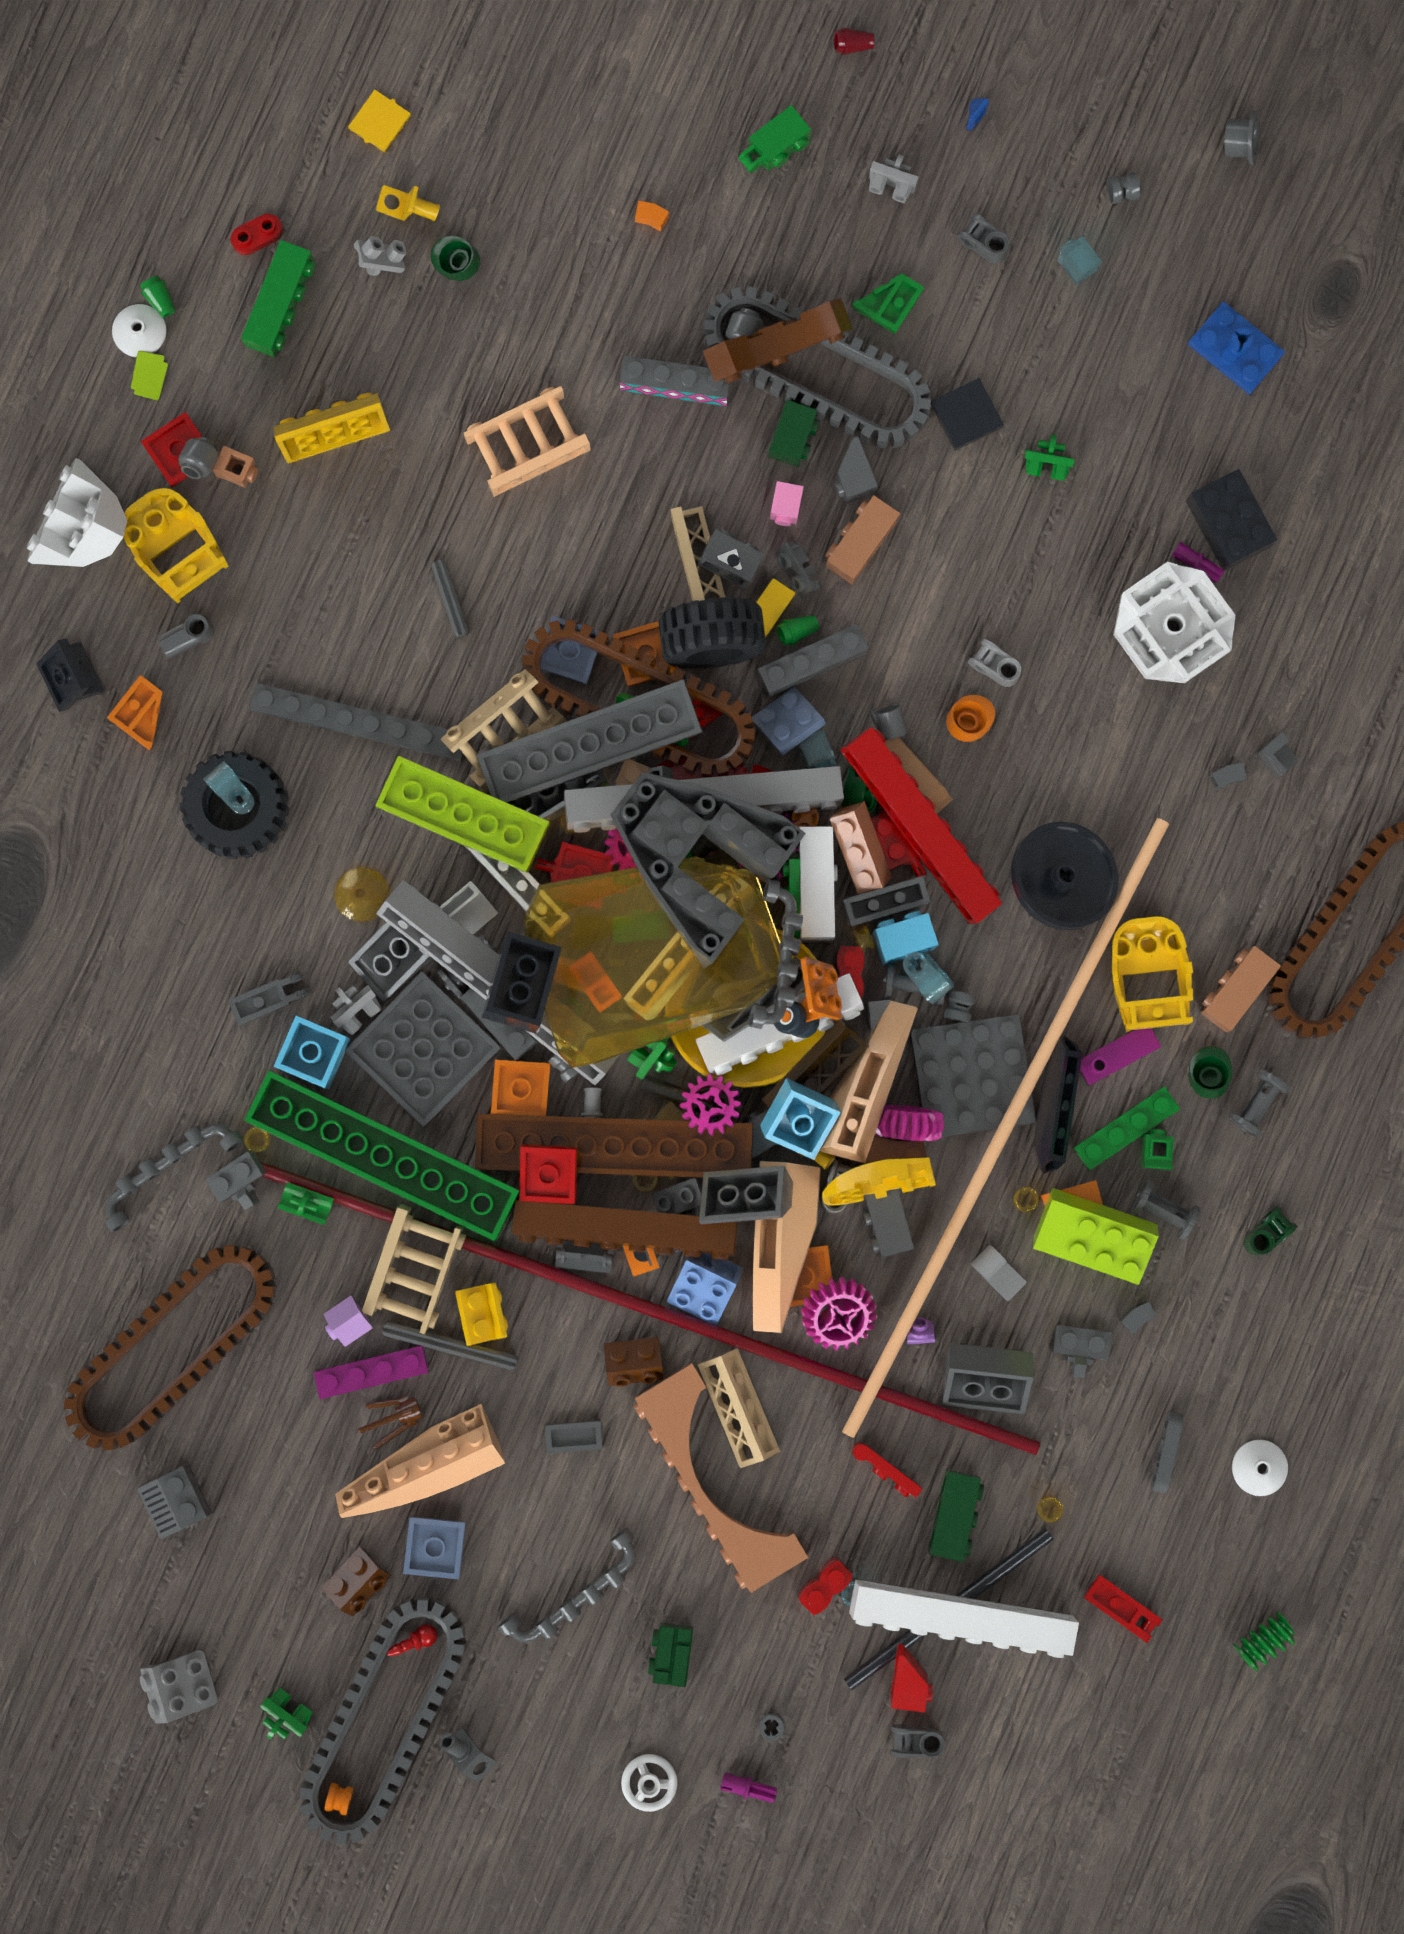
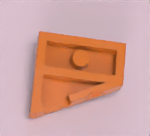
M140 675L111 711L107 719L150 751L153 746L163 692Z

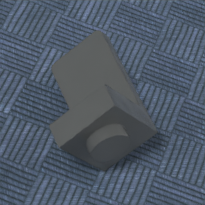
M696 1177L652 1193V1199L657 1212L678 1214L700 1206L703 1177Z

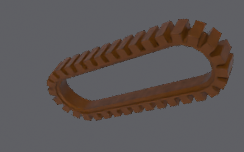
M559 620L550 622L551 633L549 634L543 627H540L534 632L539 643L529 639L525 646V650L529 655H523L522 658L523 668L538 681L532 688L535 695L541 700L547 694L545 698L547 705L557 709L562 700L561 710L570 716L578 708L576 712L577 718L601 710V708L552 685L544 678L540 665L543 654L550 646L557 642L572 641L579 643L666 686L686 679L685 672L678 668H675L672 676H669L671 671L670 664L660 660L656 669L653 668L656 663L655 658L647 653L644 654L641 662L638 661L640 652L635 647L629 646L626 654H624V642L614 638L609 647V635L601 631L598 632L595 640L592 639L595 634L594 629L585 623L580 632H577V623L572 620H566L563 630H561ZM691 675L686 684L690 697L724 713L733 720L738 730L736 745L728 754L714 759L701 757L674 743L653 750V755L658 759L664 760L667 752L671 753L668 758L669 764L679 767L683 759L686 760L683 766L684 771L694 775L699 766L701 767V778L712 777L713 769H717L719 777L729 776L727 766L730 765L737 772L744 766L743 760L739 756L749 760L753 752L752 746L749 745L755 744V729H749L754 727L753 719L750 712L744 714L746 707L739 699L730 706L729 704L732 700L730 693L722 690L717 699L714 697L717 692L716 686L706 682L703 690L700 691L701 679Z
M1404 822L1389 826L1376 835L1377 838L1369 841L1364 848L1366 851L1361 853L1354 863L1357 865L1351 867L1344 875L1349 880L1344 879L1340 881L1334 889L1337 892L1331 894L1325 901V904L1330 908L1324 906L1314 916L1322 923L1315 919L1306 927L1305 931L1312 935V937L1305 933L1300 935L1295 942L1302 951L1294 947L1285 956L1293 964L1291 965L1286 960L1279 964L1281 967L1277 973L1283 978L1278 976L1271 978L1268 988L1276 990L1277 993L1267 995L1268 1005H1279V1008L1272 1011L1271 1014L1275 1021L1287 1018L1281 1027L1288 1033L1294 1032L1297 1029V1037L1309 1038L1313 1035L1314 1039L1327 1036L1329 1033L1337 1032L1344 1027L1339 1019L1343 1022L1350 1021L1356 1013L1348 1005L1355 1009L1360 1007L1366 999L1358 991L1364 995L1371 993L1376 984L1368 978L1377 981L1386 972L1378 964L1384 968L1390 966L1396 958L1390 952L1396 954L1403 949L1404 913L1331 1013L1324 1019L1315 1021L1300 1017L1292 1009L1288 999V992L1293 978L1386 851L1394 843L1401 840L1404 841Z
M224 1246V1255L221 1248H215L207 1252L210 1263L204 1257H199L192 1264L199 1271L197 1275L192 1269H187L180 1276L186 1283L185 1286L176 1281L167 1288L174 1296L172 1299L166 1293L161 1294L154 1301L161 1308L159 1311L153 1305L148 1306L141 1313L148 1320L147 1323L142 1318H136L128 1325L135 1332L134 1335L129 1330H124L116 1337L123 1345L122 1347L116 1342H112L103 1349L110 1357L109 1359L100 1354L90 1362L97 1369L96 1372L88 1366L77 1374L84 1383L78 1380L73 1381L67 1391L76 1397H68L64 1401V1409H71L75 1412L65 1416L67 1425L71 1426L77 1423L80 1425L72 1434L79 1441L89 1435L86 1445L94 1449L101 1447L103 1442V1450L117 1449L118 1443L120 1448L135 1442L131 1432L137 1439L145 1435L150 1429L143 1423L144 1420L149 1426L155 1425L162 1418L156 1411L157 1408L164 1414L175 1406L168 1398L169 1396L175 1401L181 1400L188 1393L181 1386L182 1384L191 1389L200 1382L194 1374L195 1371L203 1377L213 1369L206 1360L209 1359L214 1365L218 1364L226 1357L219 1348L222 1347L226 1352H231L238 1345L231 1336L235 1335L239 1340H243L251 1333L244 1324L247 1322L252 1328H255L263 1321L257 1311L259 1310L264 1314L269 1313L273 1303L267 1301L265 1297H276L277 1286L266 1285V1282L276 1278L272 1269L261 1271L268 1263L262 1255H257L251 1261L255 1251L247 1247H241L238 1254V1246ZM226 1263H237L250 1270L256 1281L257 1291L255 1300L234 1323L125 1427L119 1431L108 1432L100 1430L91 1423L86 1414V1398L92 1387L215 1269Z

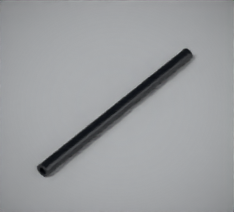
M1045 1528L955 1596L970 1599L977 1598L1054 1540ZM910 1629L844 1678L845 1682L851 1690H854L896 1658L898 1644H903L908 1649L926 1635L914 1634Z

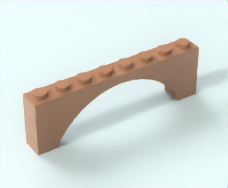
M691 1362L635 1397L637 1403L633 1407L641 1420L646 1417L650 1423L651 1428L647 1430L655 1444L661 1442L666 1450L662 1455L670 1468L675 1466L680 1476L676 1479L683 1491L689 1490L695 1500L691 1501V1504L698 1516L704 1514L709 1524L705 1528L713 1541L718 1538L722 1544L723 1549L719 1551L727 1565L734 1564L738 1571L734 1576L742 1589L747 1587L750 1593L804 1561L808 1556L793 1530L783 1534L767 1532L747 1526L722 1511L702 1488L691 1461L689 1432L696 1401L700 1392L707 1387Z

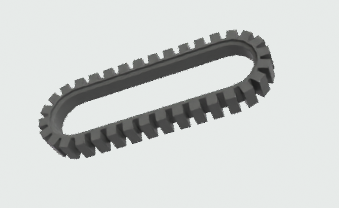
M747 286L746 296H742L740 287L730 289V299L723 292L716 298V305L711 304L706 312V319H704L706 349L724 342L720 332L722 322L728 314L742 308L754 310L776 322H786L793 318H796L797 321L801 320L799 314L803 313L804 310L795 306L791 314L787 313L789 302L780 298L775 307L772 305L774 295L767 291L759 299L756 298L757 288ZM847 332L844 333L845 338L838 342L830 344L829 340L820 344L899 384L907 390L912 398L913 411L904 423L893 427L875 424L765 366L741 374V379L748 383L753 375H756L755 387L763 391L768 382L771 383L770 394L777 398L780 397L783 390L787 391L785 402L789 400L796 403L797 399L800 398L802 399L801 405L810 408L813 405L816 406V418L824 421L828 413L831 414L829 425L839 429L842 421L847 422L844 432L852 437L857 429L862 430L859 440L866 444H869L872 436L877 437L876 447L886 449L888 439H891L893 448L903 446L904 437L910 443L917 437L919 430H923L931 407V399H928L930 393L927 383L920 384L922 375L916 369L907 376L906 372L909 364L899 360L896 368L892 367L894 356L884 352L881 360L876 359L879 349L871 344L865 353L862 352L864 341L857 337H854L851 345L847 344L849 335Z
M419 1597L416 1608L413 1598L401 1603L402 1612L395 1607L387 1615L386 1618L393 1625L383 1621L376 1633L385 1638V1641L375 1637L368 1649L377 1654V1657L367 1653L360 1665L369 1670V1673L359 1669L352 1681L361 1686V1689L351 1685L344 1697L352 1702L353 1705L343 1701L336 1715L344 1718L345 1721L335 1717L328 1731L336 1734L337 1737L327 1733L320 1745L329 1753L319 1749L312 1762L321 1767V1769L311 1765L304 1778L310 1783H304L301 1787L300 1798L308 1799L300 1805L302 1816L313 1814L306 1824L312 1831H315L322 1825L324 1828L319 1837L326 1841H329L333 1832H335L336 1844H347L351 1833L355 1843L365 1838L366 1830L371 1834L379 1826L381 1821L377 1817L384 1819L391 1805L381 1799L392 1803L399 1789L389 1783L400 1787L407 1773L397 1767L399 1766L408 1771L415 1757L405 1751L407 1750L416 1755L422 1742L421 1739L413 1735L416 1734L424 1738L430 1726L429 1723L421 1719L424 1718L432 1722L438 1710L437 1707L429 1703L432 1702L440 1706L446 1694L445 1691L437 1687L440 1686L448 1690L454 1678L453 1675L445 1672V1670L447 1669L456 1674L462 1660L453 1655L463 1656L465 1652L466 1642L457 1640L464 1638L466 1634L463 1624L452 1626L459 1619V1616L454 1609L446 1615L442 1614L447 1604L437 1599L433 1608H430V1597ZM427 1617L433 1619L442 1626L446 1633L448 1644L445 1656L370 1808L362 1817L355 1821L341 1822L334 1820L325 1813L320 1803L319 1793L322 1782L399 1628L403 1623L412 1618Z

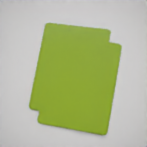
M138 351L131 389L135 390V395L159 400L168 363L163 362V355Z

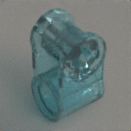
M225 761L221 762L203 778L216 795L221 797L234 812L246 814L253 808L254 797ZM240 795L244 800L243 803L239 804L235 797Z
M913 952L904 958L903 968L916 984L920 993L931 1004H934L954 987L950 977L937 965L929 954ZM916 960H922L920 963L921 970L915 969L918 965Z

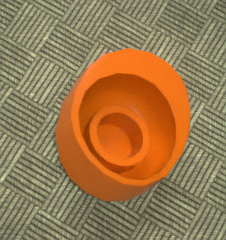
M964 696L948 712L946 719L947 729L954 738L963 742H972L982 738L993 725L995 708L983 696Z

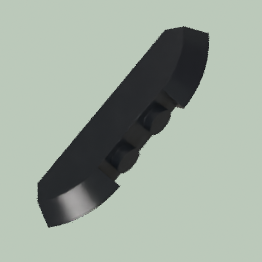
M1065 1035L1056 1044L1046 1064L1041 1087L1034 1141L1036 1158L1042 1174L1059 1169L1066 1162L1082 1052L1078 1045Z

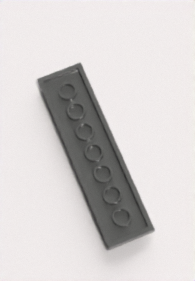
M683 679L477 754L490 795L509 803L703 733L685 680Z

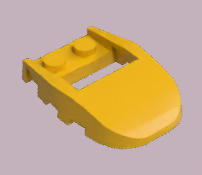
M166 488L152 490L130 505L124 512L127 524L123 538L127 546L130 547L135 557L134 560L177 603L181 602L180 599L223 567L225 569L228 567L203 517L174 490ZM196 530L205 541V544L162 575L152 561Z
M1147 917L1132 919L1122 924L1114 935L1112 943L1113 989L1126 1031L1183 1024L1189 1025L1193 1022V1017H1190V1002L1193 1000L1192 962H1189L1186 951L1187 945L1182 931L1177 924L1167 918ZM1176 970L1180 996L1126 1002L1123 976Z
M930 1158L886 1159L853 1168L835 1178L822 1193L823 1202L826 1205H843L861 1202L864 1200V1195L875 1194L876 1199L887 1197L886 1191L898 1188L902 1189V1193H906L917 1188L936 1186Z

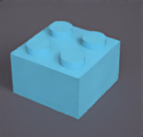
M916 911L905 915L902 918L903 921L895 923L894 919L878 923L872 938L881 966L932 951L938 946L929 913L921 915V911Z
M295 1016L274 1067L323 1088L330 1089L351 1039Z
M786 1078L760 1127L766 1139L814 1160L841 1112L835 1100Z

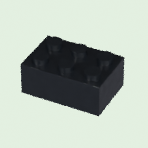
M1240 469L1192 492L1186 500L1189 509L1224 571L1271 548L1277 541Z
M508 931L502 942L481 1018L536 1033L542 1022L562 947Z

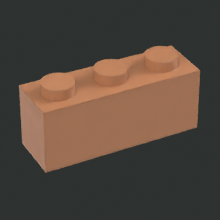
M874 495L869 502L867 500L862 502L856 512L859 515L854 523L848 522L841 532L843 536L841 542L838 545L834 543L825 555L828 558L826 567L851 585L856 581L900 517L898 511Z
M865 802L840 808L830 818L857 893L861 894L883 888L892 878Z
M1256 946L1248 950L1245 948L1241 950L1234 960L1237 963L1232 971H1225L1218 980L1221 986L1215 993L1210 991L1201 1003L1205 1007L1200 1013L1226 1033L1232 1031L1281 967V965Z

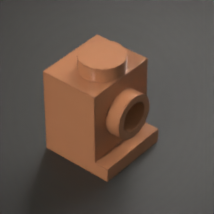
M223 446L213 472L220 479L223 478L246 488L248 482L254 483L258 475V468H255L256 462L254 458ZM238 467L243 468L240 475L234 473Z

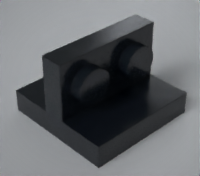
M67 638L57 640L36 663L59 712L68 710L77 700L100 695L104 691L82 642L69 644Z

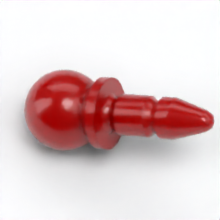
M429 1624L421 1625L417 1628L416 1632L412 1631L409 1633L410 1638L393 1645L387 1651V1655H400L413 1647L418 1651L421 1649V1646H432L437 1640L436 1629Z

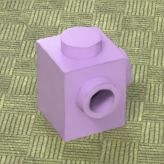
M349 1296L324 1313L328 1323L325 1326L327 1333L333 1340L338 1338L345 1347L373 1328L367 1315L362 1313L361 1306L352 1296Z

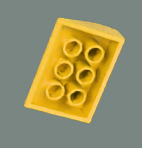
M364 393L359 395L357 400L348 403L346 401H339L332 404L331 408L323 411L315 409L298 419L293 417L286 418L280 421L279 425L274 426V437L285 460L289 464L388 432L390 428L378 393L373 395L372 393Z

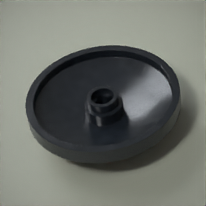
M1051 822L1036 828L1020 842L1011 863L1012 885L1019 902L1034 919L1054 929L1069 931L1088 927L1108 912L1117 895L1118 870L1111 851L1094 832L1075 823Z

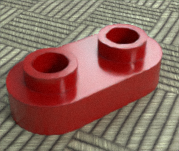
M263 214L235 228L231 234V244L237 253L249 255L278 241L282 236L283 227L277 216ZM267 223L272 224V228L269 230L263 229ZM243 235L248 236V239L245 242L239 241L240 237Z

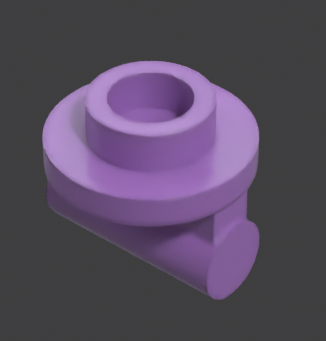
M922 1317L916 1318L906 1336V1343H935L933 1323Z

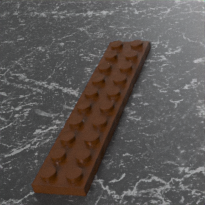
M477 1114L475 1169L520 1171V1147L522 1144L577 1147V1173L703 1177L704 1172L752 1168L753 1123H733V1127L726 1124L724 1125L725 1133L722 1134L719 1129H715L714 1136H710L708 1129H705L703 1134H699L698 1125L691 1129L689 1127L690 1121Z

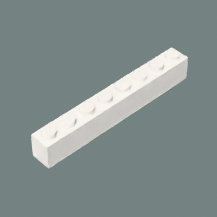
M856 1579L849 1611L852 1619L862 1626H872L873 1623L882 1624L883 1628L892 1631H899L901 1627L911 1629V1632L917 1635H927V1632L937 1633L938 1637L947 1640L962 1637L965 1638L966 1642L972 1644H982V1641L992 1642L993 1646L1002 1649L1016 1646L1020 1647L1021 1651L1027 1653H1036L1037 1650L1047 1651L1048 1655L1057 1658H1063L1064 1654L1073 1656L1079 1622L1073 1615Z

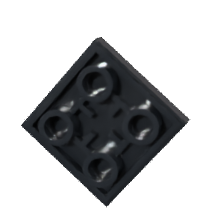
M980 378L931 401V406L955 451L1004 426Z

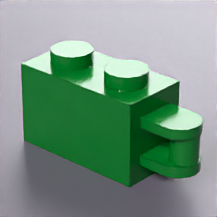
M791 105L749 137V147L739 155L738 159L749 173L755 172L761 166H764L767 171L773 167L779 168L787 162L789 155L795 151L800 152L808 146L811 129ZM753 154L758 158L755 161L751 158Z

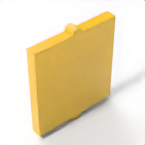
M374 89L348 128L362 137L365 143H371L383 152H386L410 118L411 113L396 104L395 99L390 100Z

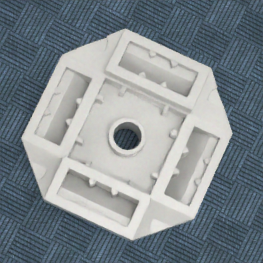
M1166 562L1121 594L1113 635L1145 679L1186 683L1231 651L1235 614L1204 571ZM1167 621H1176L1180 628L1179 631H1171L1167 626Z

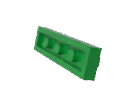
M1164 1086L1073 1147L1087 1170L1090 1171L1179 1111L1180 1108Z

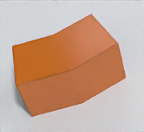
M638 200L635 222L650 225L661 232L669 219V211L654 203Z

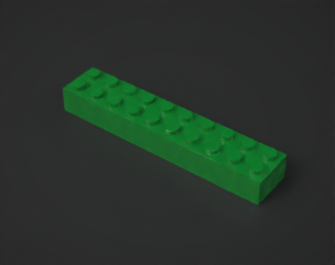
M269 1070L244 1121L493 1241L498 1240L514 1207L515 1200H517L520 1194V1190Z

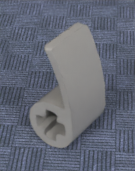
M990 1244L970 1263L1006 1301L1011 1300L1027 1283Z

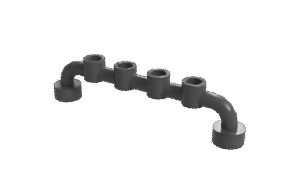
M767 879L762 899L763 901L775 903L777 898L785 903V913L782 919L783 936L779 946L781 955L776 974L778 984L774 995L775 1010L772 1013H767L766 1007L753 1005L749 1015V1027L762 1029L764 1024L779 1022L785 1015L786 1007H792L795 1000V990L788 989L789 980L795 981L798 965L791 964L792 955H798L801 944L799 939H794V930L800 931L803 915L796 913L797 907L793 895L781 888L779 881Z
M212 1124L202 1130L195 1126L184 1134L187 1139L184 1143L178 1146L176 1142H172L161 1150L164 1157L156 1162L153 1158H149L139 1165L141 1173L134 1178L127 1174L116 1181L118 1189L108 1197L106 1202V1213L109 1219L105 1224L111 1233L122 1229L130 1222L124 1211H117V1204L121 1199L136 1192L141 1185L156 1178L164 1169L179 1162L184 1155L203 1145L213 1135H220L223 1138L220 1141V1145L226 1153L236 1149L244 1142L239 1131L232 1132L227 1126L221 1124Z
M624 1528L610 1540L616 1551L622 1549L624 1552V1557L619 1563L608 1568L602 1576L586 1585L577 1595L565 1601L551 1615L540 1620L531 1630L523 1631L519 1628L522 1622L515 1613L505 1618L497 1628L504 1637L510 1634L515 1640L520 1642H532L540 1636H543L545 1640L551 1638L559 1630L556 1626L557 1623L564 1618L568 1623L573 1621L581 1614L578 1607L586 1601L590 1605L597 1603L604 1596L601 1590L608 1584L612 1588H616L625 1581L626 1577L623 1573L630 1568L635 1559V1549L631 1543L634 1538L628 1528Z

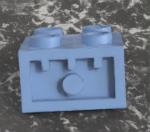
M701 1253L700 1257H688L667 1302L708 1323L717 1325L744 1268L729 1260L713 1259L712 1254Z

